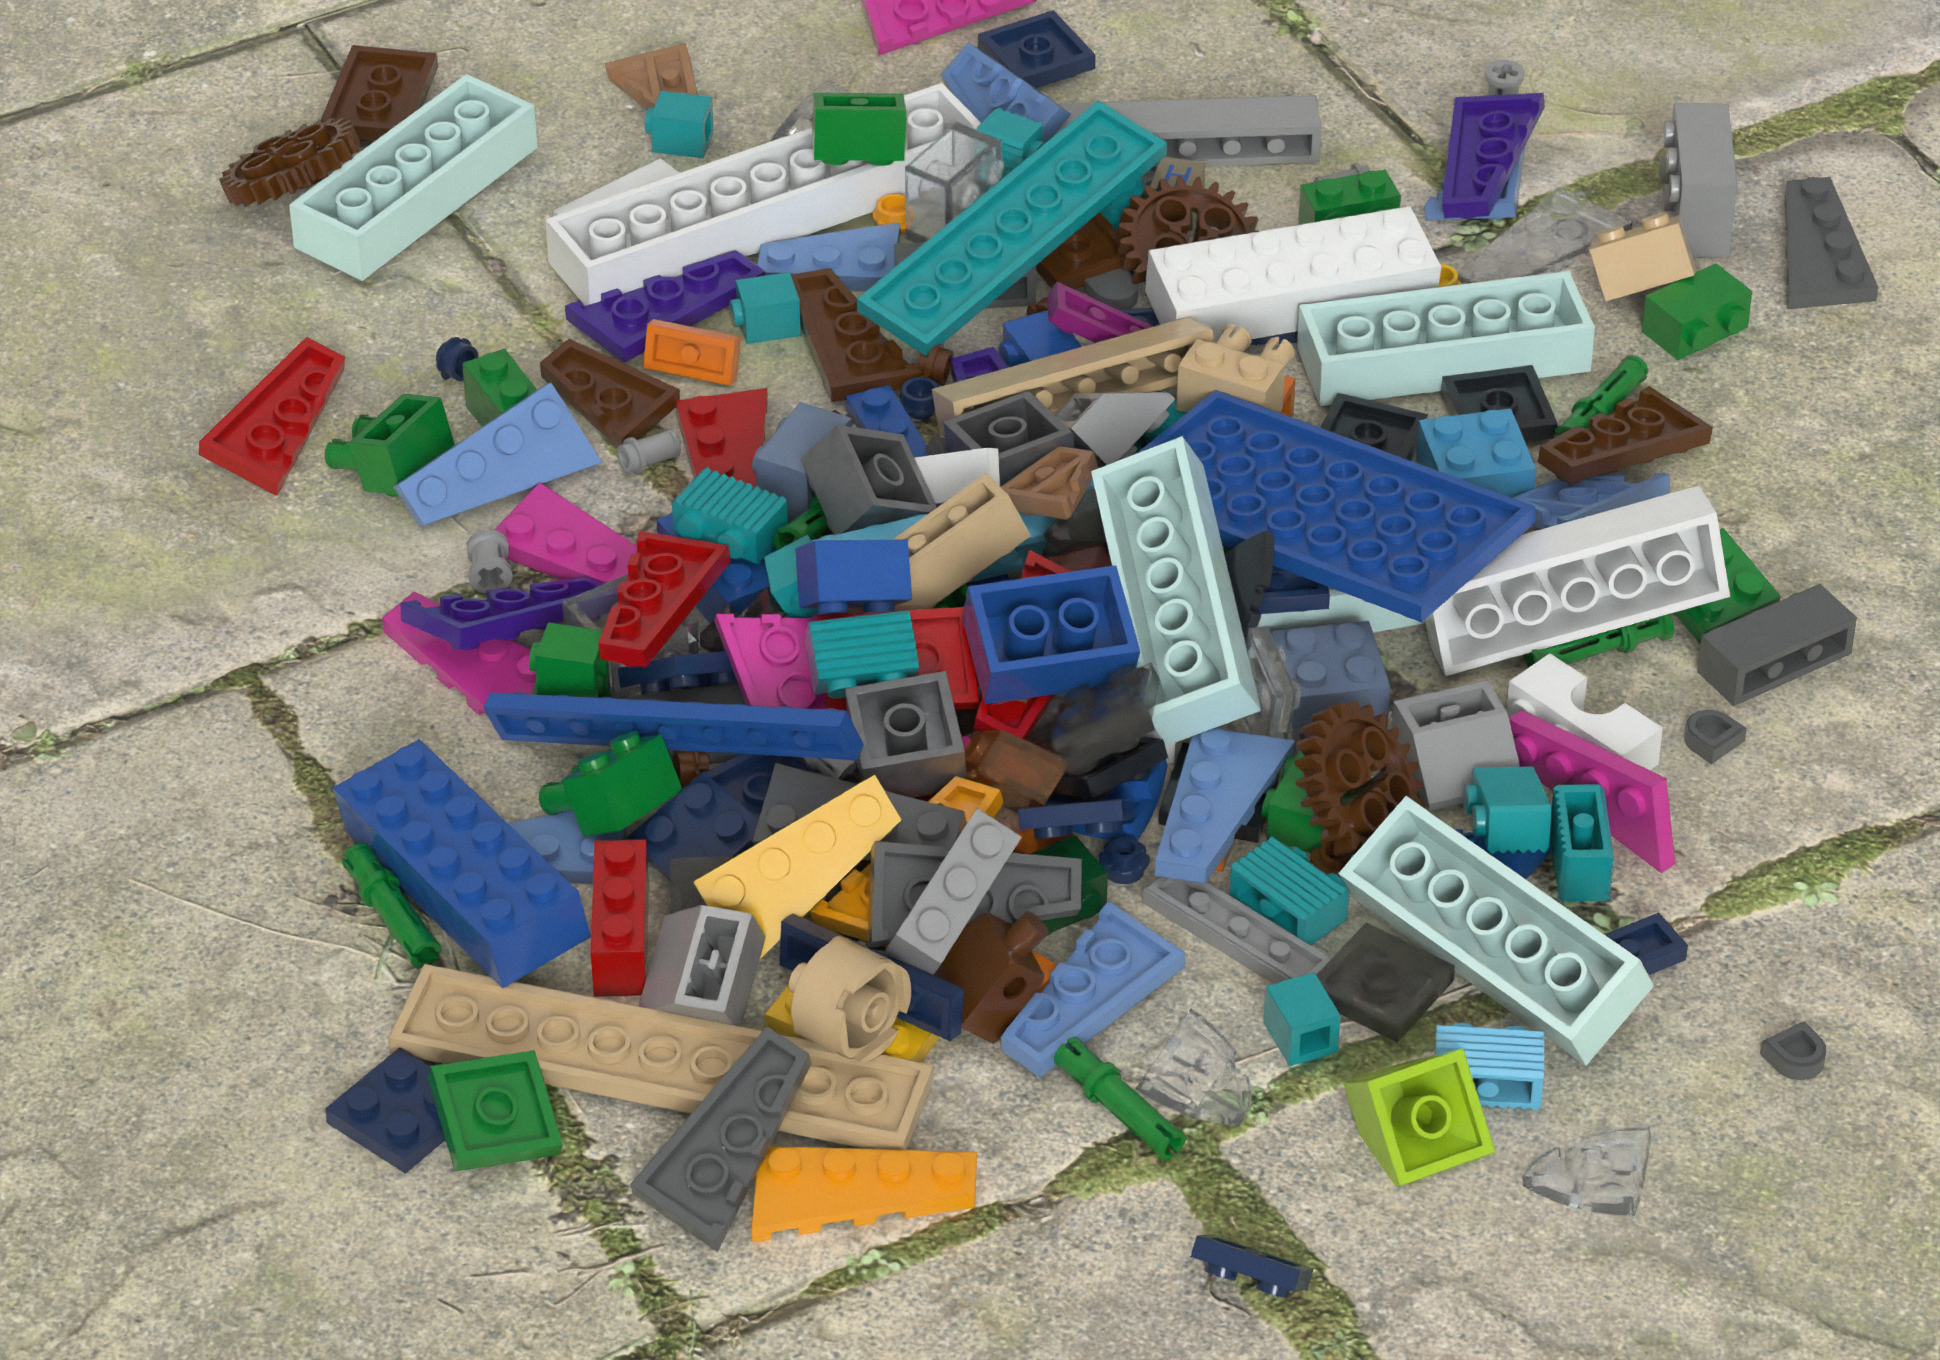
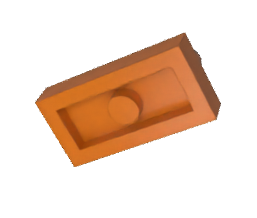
M653 319L647 324L643 368L731 386L737 381L739 355L741 354V336Z

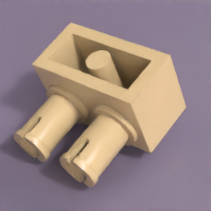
M1667 212L1659 213L1642 219V227L1625 231L1623 226H1616L1597 233L1598 240L1591 242L1589 250L1605 302L1695 275L1696 266L1680 215L1669 218Z
M1236 324L1228 325L1216 343L1197 339L1178 365L1177 410L1187 413L1212 392L1218 390L1280 413L1283 409L1284 371L1295 356L1292 344L1283 339L1277 350H1274L1279 343V337H1274L1266 343L1264 350L1259 356L1244 353L1251 345V336L1244 327L1240 326L1235 335L1230 337L1236 329Z

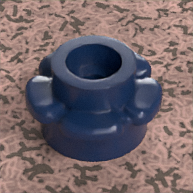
M453 337L439 347L436 353V368L441 372V377L445 380L453 378L457 381H464L462 363L478 358V351L472 347L468 339Z
M915 377L907 380L899 394V401L907 414L918 420L930 418L935 412L932 389L939 387V385L934 380L926 377Z
M1120 837L1106 843L1103 847L1104 852L1099 854V863L1108 872V879L1117 884L1137 882L1143 877L1145 869L1150 863V857L1146 854V847L1129 837Z

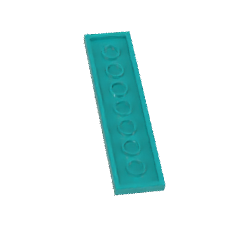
M1097 100L858 297L857 311L927 357L931 348L948 340L1167 156V142Z

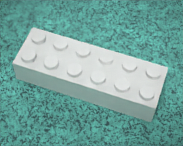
M1411 206L1149 250L1145 292L1160 325L1190 317L1212 328L1214 343H1216L1223 330L1231 324H1236V329L1230 337L1235 335L1240 326L1249 332L1251 339L1298 331L1299 305L1437 288L1439 286L1441 265Z
M1695 486L1521 535L1425 619L1430 648L1444 675H1452L1527 654L1534 649H1545L1730 597L1717 512L1700 486Z

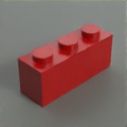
M646 840L594 841L590 951L594 997L642 996L647 978L649 876Z

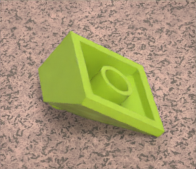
M1463 1048L1393 1065L1343 1083L1359 1135L1395 1186L1408 1184L1496 1152Z

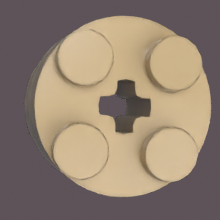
M842 936L834 937L808 963L799 964L793 970L789 979V990L794 993L791 1010L794 1032L836 1054L858 1062L871 1061L890 1046L899 1030L892 1027L899 1011L907 1014L911 1000L910 977L902 966Z

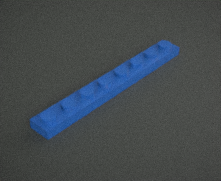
M490 692L483 706L500 738L508 741L610 746L609 742L612 739L628 732L638 731L640 737L662 734L667 750L857 760L864 745L847 711L832 708L822 710L792 708L788 706L764 707L747 706L745 704H706L696 701L687 703L657 701L654 699L629 700L611 697L591 698L568 695H533L521 692Z

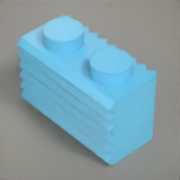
M1455 1023L1451 1026L1436 1025L1434 1055L1458 1048L1464 1049L1481 1107L1488 1105L1492 1109L1498 1105L1501 1109L1509 1106L1513 1110L1520 1107L1524 1111L1528 1108L1534 1111L1541 1108L1544 1082V1031H1529L1521 1026H1510L1505 1029L1478 1028L1468 1023Z

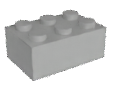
M1674 102L1673 119L1665 120L1663 130V145L1668 148L1666 156H1661L1659 168L1660 183H1667L1663 184L1662 210L1668 213L1669 218L1680 215L1692 257L1729 258L1738 186L1729 104Z

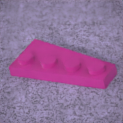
M861 0L878 55H882L1034 3L1036 0Z
M540 482L494 529L503 533L508 539L509 556L507 559L561 580L588 576L617 589L621 581H626L628 561L631 554H636L637 545Z
M415 591L402 601L418 600L421 606L425 608L440 606V604ZM401 602L382 618L384 633L418 663L431 666L437 672V679L448 689L455 687L466 697L467 705L478 715L486 714L483 706L490 692L533 693L536 672L529 669L531 650L512 640L492 639L480 642V647L476 649H454L450 646L449 642L402 622Z
M1523 710L1509 717L1520 767H1534L1540 782L1552 791L1557 785H1601L1605 792L1611 836L1660 873L1675 864L1667 778Z

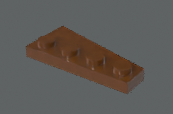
M831 268L791 275L800 299V325L831 402L846 400L847 395L890 385L893 391L902 390V386L907 380L922 377V372L914 363L908 364L903 359L902 349L894 340L888 341L880 332L879 325L857 311V298Z
M1649 386L1640 391L1637 401L1627 398L1616 404L1615 413L1609 416L1599 413L1590 418L1587 428L1574 427L1540 446L1538 463L1553 472L1563 482L1579 483L1590 477L1605 473H1615L1622 468L1640 463H1650L1657 458L1675 453H1685L1689 449L1710 444L1713 427Z

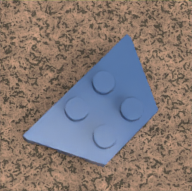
M1654 473L1653 477L1638 484L1625 482V474L1597 475L1584 479L1579 483H1567L1556 478L1513 498L1535 506V523L1532 526L1544 529L1670 493V474Z

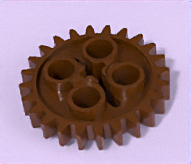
M333 117L326 122H323L321 119L310 126L303 124L296 131L292 132L289 129L283 135L271 137L254 146L253 152L240 155L241 160L229 164L230 169L222 172L223 177L219 181L229 203H234L235 206L243 203L247 207L254 202L260 205L270 198H273L275 201L284 193L289 192L292 195L298 188L310 187L323 178L328 177L329 171L342 168L341 163L351 160L353 158L351 154L359 151L358 146L361 145V141L352 121H346L345 118L336 120Z
M1178 176L1175 186L1171 187L1162 178L1159 180L1157 190L1148 185L1144 186L1141 197L1133 195L1129 207L1124 208L1116 234V239L1120 240L1116 252L1118 255L1125 256L1122 264L1123 270H1135L1131 281L1132 284H1139L1144 281L1146 282L1149 250L1188 244L1189 236L1187 232L1191 223V212L1197 214L1196 229L1192 243L1260 232L1255 230L1259 220L1258 217H1245L1249 205L1247 202L1238 205L1232 203L1235 194L1233 190L1223 196L1218 194V182H1214L1209 189L1202 188L1200 177L1195 178L1193 186H1187L1183 177Z
M1357 701L1346 704L1341 702L1324 708L1322 712L1313 714L1311 716L1313 723L1302 727L1306 739L1296 743V746L1305 756L1294 760V765L1304 772V778L1295 781L1296 786L1306 789L1308 795L1300 802L1301 806L1312 807L1314 812L1309 821L1310 826L1321 824L1323 831L1320 841L1326 843L1334 840V855L1337 857L1347 853L1348 862L1405 796L1425 808V803L1416 797V791L1424 788L1422 782L1413 779L1412 772L1419 765L1417 762H1408L1406 758L1410 749L1409 743L1399 745L1397 742L1399 728L1396 726L1387 730L1386 715L1384 713L1374 716L1372 705L1368 704L1359 707ZM1380 770L1378 774L1371 778L1372 772ZM1349 791L1348 797L1340 799L1342 795Z

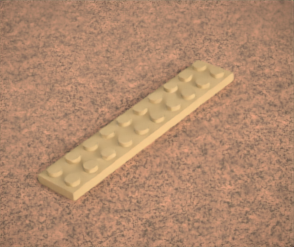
M424 964L388 1039L390 1053L395 1052L400 1047L416 1058L444 1064L535 1050L544 1083L547 1085L692 1113L762 1031L513 982L502 989L488 976ZM781 1035L809 1053L811 1066L778 1131L864 1149L907 1150L934 1080L933 1065L881 1054L871 1061L858 1062L836 1054L810 1040Z

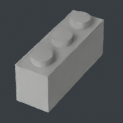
M977 808L884 953L934 975L1022 837Z

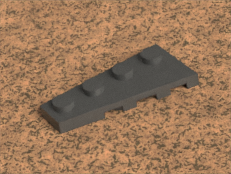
M1809 177L1787 181L1785 191L1787 309L1876 301L1878 285L1831 177Z
M775 763L753 837V846L858 784ZM885 791L902 820L880 842L951 848L967 824L966 817L962 810ZM871 851L862 860H871Z
M880 841L873 843L870 867L868 947L873 948L890 944L951 849L950 847ZM1011 853L967 924L984 913H990L1011 925L1026 911L1035 914L1042 921L1077 915L1081 910L1082 859Z
M767 1026L630 1184L632 1194L718 1252L811 1066L809 1053Z

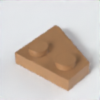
M686 43L605 63L609 81L645 109L649 107L654 108L660 91L698 95Z
M1058 446L1001 486V488L1009 495L1017 511L1022 512L1023 515H1042L1067 520L1073 515L1093 479L1091 471L1098 469L1094 451Z

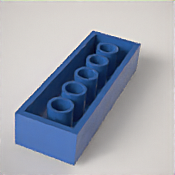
M420 739L400 748L392 755L332 787L346 833L357 844L367 843L373 849L382 866L387 870H391L397 876L400 887L502 989L591 937L579 891Z

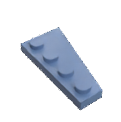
M970 43L964 46L941 74L953 95L981 123L996 108H1002L1003 111L1010 110L1011 114L1018 113L1019 117L1025 116L1027 120L1033 119L1034 122H1041L1042 142L1046 143L1071 115L1070 112Z
M550 382L393 487L418 526H423L534 487L539 482L545 483L602 463V461Z
M1213 728L1192 736L1155 859V876L1206 884L1233 845L1235 833L1242 824L1246 826L1253 816L1255 805L1262 794H1267L1268 790L1276 783V775L1280 768L1284 766L1286 759L1289 756L1294 757L1295 741L1220 728Z
M1108 901L1100 910L1099 920L1091 930L1086 928L1078 938L1076 949L1065 963L1059 962L1051 972L1050 982L1041 993H1035L1002 1034L1001 1051L1039 1078L1056 1066L1054 1055L1062 1043L1073 1052L1074 1049L1067 1043L1069 1038L1077 1037L1083 1044L1088 1042L1185 968V952Z

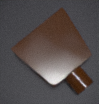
M1026 911L1013 925L990 913L980 914L964 927L945 959L934 973V976L964 989L961 1028L992 1044L999 1040L1044 980V973L1032 950L1049 934V931L1042 920L1035 914Z

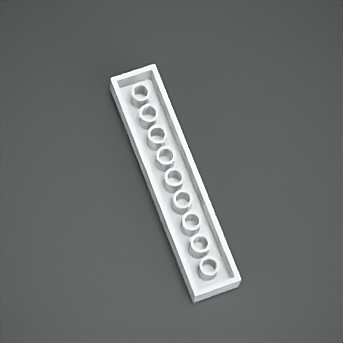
M943 83L904 96L906 105L904 161H894L887 166L871 165L867 161H848L844 165L825 164L822 160H814L812 128L545 219L548 263L579 300L587 306L601 301V293L619 288L622 294L643 288V280L657 275L674 278L683 275V267L725 253L736 250L746 257L760 252V246L763 243L805 237L811 233L871 213L877 208L878 200L884 195L897 193L911 199L975 176L977 172L975 170L977 165L975 162L977 158L975 155L977 148H975L977 143L975 141L977 136L975 131L981 122Z

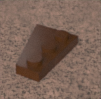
M567 339L540 362L541 377L547 383L551 382L556 391L617 448L623 445L624 440L629 437H633L636 440L640 439L676 408L675 401L680 400V389L571 339Z

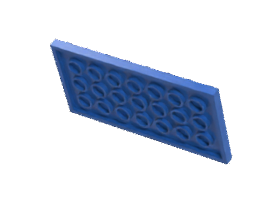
M1218 390L1212 392L1138 452L1140 453L1183 436L1204 466L1222 546L1232 549L1260 532L1267 531L1273 533V566L1421 623L1535 523V506Z

